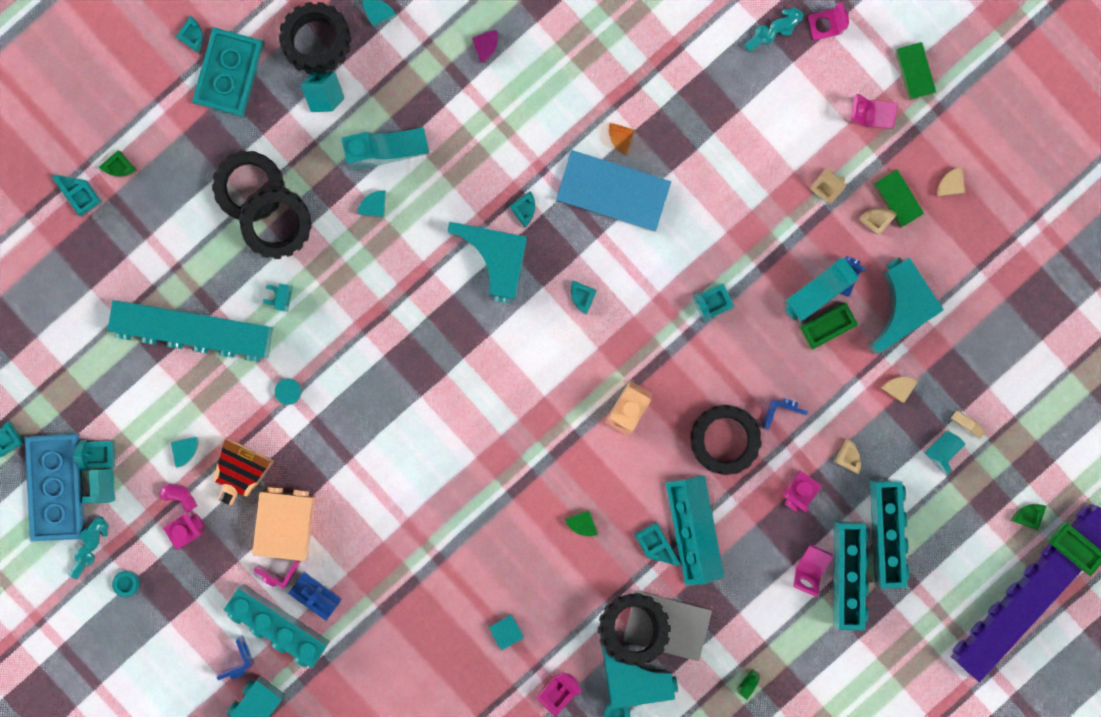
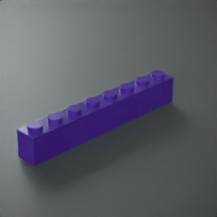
M1093 504L1085 505L1077 512V519L1071 526L1101 550V508ZM1051 544L1043 549L1041 552L1042 557L1036 563L1030 564L1024 570V577L1018 583L1015 582L1008 587L1005 592L1006 596L1002 601L994 603L989 608V615L983 621H978L971 628L970 636L965 641L961 640L953 648L954 653L950 657L979 683L1082 571Z

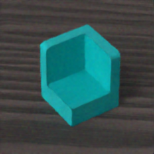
M325 71V74L313 72V75L311 74L301 84L311 112H333L345 98L335 71Z

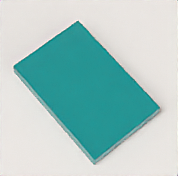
M212 27L192 103L244 118L265 42Z

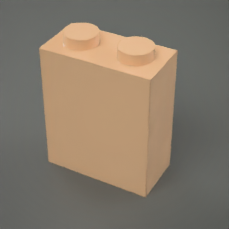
M267 486V490L259 492L252 555L306 561L309 556L316 496H310L309 491L294 489L293 493H284L283 488Z

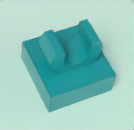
M280 283L278 287L267 285L266 289L273 290L275 297L273 300L264 299L263 303L275 305V310L288 312L293 286Z

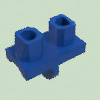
M305 571L288 592L289 595L325 621L328 620L342 600L340 596Z

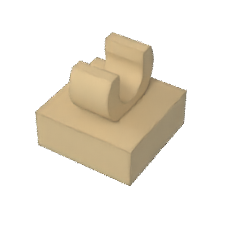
M833 168L825 169L810 187L812 191L829 204L846 187L844 183L845 177L837 178L832 174Z

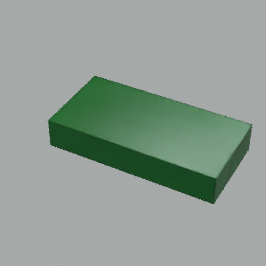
M920 42L896 49L897 59L909 100L936 93L923 43Z
M898 169L873 183L889 210L897 213L895 220L900 228L925 214Z
M845 302L801 325L799 328L810 349L813 350L858 326V323Z
M1064 522L1048 541L1049 544L1088 576H1092L1101 565V550L1067 522Z

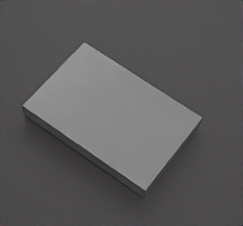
M636 590L635 593H641L642 595L654 598V601L659 602L663 606L662 610L668 614L669 619L667 621L668 625H671V632H668L670 640L668 645L664 646V653L699 661L712 610ZM631 607L623 642L646 648L653 638L654 628L652 620L647 612L641 608Z

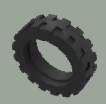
M308 2L305 3L306 6L300 7L299 5L295 7L294 12L288 13L285 16V22L280 25L281 34H279V42L287 61L293 64L295 69L300 72L304 70L306 74L313 75V72L325 74V71L329 69L331 71L337 68L336 65L342 64L345 61L346 53L349 54L351 49V34L341 12L338 13L335 7L331 5L328 7L323 2H318L317 4ZM313 21H324L331 24L336 29L337 38L332 48L327 52L317 56H308L300 53L295 48L294 37L305 24Z
M238 151L236 154L227 156L224 162H220L217 172H214L212 191L214 192L216 203L219 204L222 211L238 220L242 207L236 205L231 200L227 190L228 179L235 169L243 165L258 166L266 172L270 186H277V188L281 189L282 187L285 188L282 172L277 165L267 156L256 151ZM280 202L268 203L261 207L255 214L253 222L269 217L273 211L278 209Z
M270 186L269 189L264 190L262 188L257 190L256 194H252L247 198V202L243 204L241 215L239 216L240 230L245 243L253 252L261 254L264 258L274 257V259H281V256L290 257L294 255L293 252L301 250L303 243L308 241L309 232L312 228L311 216L305 202L297 193H293L284 187L281 189L277 188V186ZM280 202L287 204L294 210L297 216V227L291 237L277 243H270L258 237L253 227V220L257 211L268 203Z
M731 405L714 406L704 411L694 422L690 434L691 449L697 461L711 472L722 475L737 474L750 467L754 459L756 460L758 457L759 448H761L762 443L761 431L756 420L747 411ZM721 418H732L738 421L744 427L747 435V446L743 454L737 459L728 462L718 461L711 457L706 451L704 436L708 426Z
M641 593L627 594L613 599L611 603L605 606L604 613L599 617V621H601L600 626H598V634L601 635L599 640L601 645L605 647V652L610 657L615 658V661L625 663L626 665H642L654 661L658 655L664 652V646L668 645L670 640L668 632H671V625H668L667 619L669 617L667 612L662 610L663 606L659 602H655L651 596H645ZM629 607L641 608L647 612L654 628L650 644L645 649L637 652L628 651L623 648L616 639L614 630L615 621L619 613Z

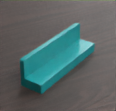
M700 475L689 479L666 482L685 585L707 584L723 578L724 572L705 476Z

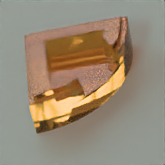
M610 122L608 129L610 140L617 151L627 156L635 130Z

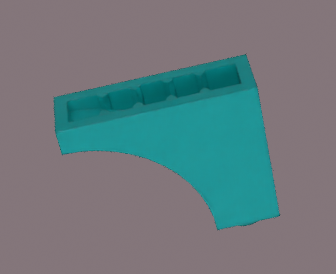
M424 127L381 134L363 132L341 137L346 162L353 171L430 154Z
M449 221L448 234L466 240L483 257L490 278L489 295L494 296L493 301L509 304L510 299L515 300L527 237Z
M842 257L822 274L784 302L787 306L784 310L792 321L797 319L801 323L852 286L859 277L845 258Z
M900 257L894 259L886 265L888 270L882 273L889 287L891 307L887 323L882 332L868 345L873 354L881 353L944 311L910 257L903 260Z
M601 645L609 702L612 709L675 700L674 692H678V683L676 676L672 677L671 672L668 670L653 671L637 665L619 663L615 661V658L610 657L605 652V647Z

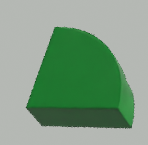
M120 150L99 166L102 171L115 177H126L138 171Z
M1041 504L1026 505L1014 514L1011 521L1038 530L1047 506Z
M589 510L565 519L568 527L579 535L587 537L598 535Z
M753 669L750 670L737 687L739 694L746 700L755 690L760 680V674Z

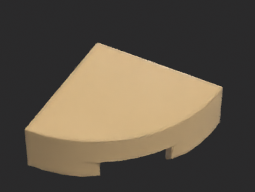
M962 167L948 172L943 177L937 189V197L965 193Z
M875 208L862 214L859 220L880 235L896 217L897 213L885 208Z
M897 377L887 381L880 389L901 403H904L918 381L909 377Z
M956 411L951 417L954 422L975 437L981 439L985 431L980 424L965 414Z
M845 439L834 462L859 474L861 469L860 454L856 446L850 440Z

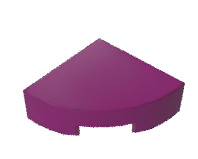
M497 29L472 37L480 64L489 60L497 48Z

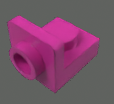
M799 470L782 494L787 499L784 504L796 513L800 509L807 512L809 509L808 505L822 486Z
M192 510L163 527L176 550L205 533L203 527H205L203 520L197 513L193 514Z

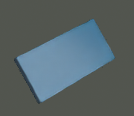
M571 150L556 201L656 232L671 181Z
M80 434L25 437L30 542L82 539L80 532L85 530L84 507L82 504V470L78 468L74 460V452L80 442Z

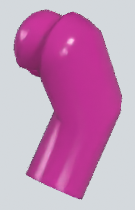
M169 483L164 485L159 492L160 498L164 501H180L186 512L198 506L188 488L184 485Z

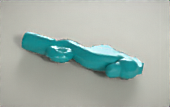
M794 7L789 10L783 9L782 14L788 17L773 21L770 28L766 25H760L756 28L755 36L747 41L744 47L750 53L761 44L768 45L772 43L777 33L791 36L794 27L802 21L803 11Z
M99 516L93 519L90 526L80 532V537L85 545L75 553L74 558L76 562L68 574L78 580L84 568L94 562L95 556L91 552L98 547L100 532L103 537L108 536L107 529L109 525L103 517Z

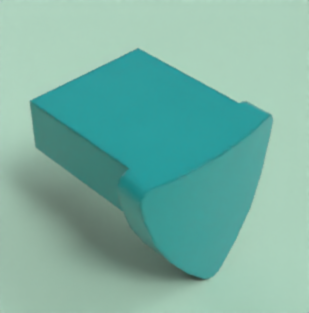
M724 283L702 294L698 292L693 294L697 310L706 323L712 321V317L734 308Z
M947 430L925 451V454L948 476L952 472L948 462L966 444L960 437Z
M82 439L74 452V460L78 468L82 471H89V468L116 467L115 442H88V439Z
M113 468L89 470L90 496H82V504L110 503L115 501Z

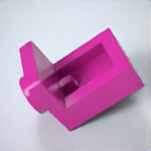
M562 672L555 675L536 699L555 717L582 689L578 686V681L575 677Z

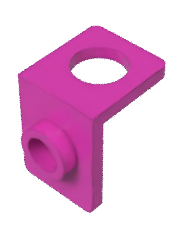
M842 2L838 3L832 10L808 16L812 39L816 41L842 35L848 29L849 15L847 10H844ZM819 18H826L830 22L829 31L825 33L819 32L815 26L816 21Z
M856 94L851 120L860 126L893 129L898 104L895 102L867 100L861 94Z
M809 545L795 569L793 587L817 597L820 579L833 559V554L816 546ZM803 579L810 582L813 587L805 586L800 580Z
M296 560L285 579L260 564L253 571L263 576L261 580L272 587L278 585L284 589L301 561Z

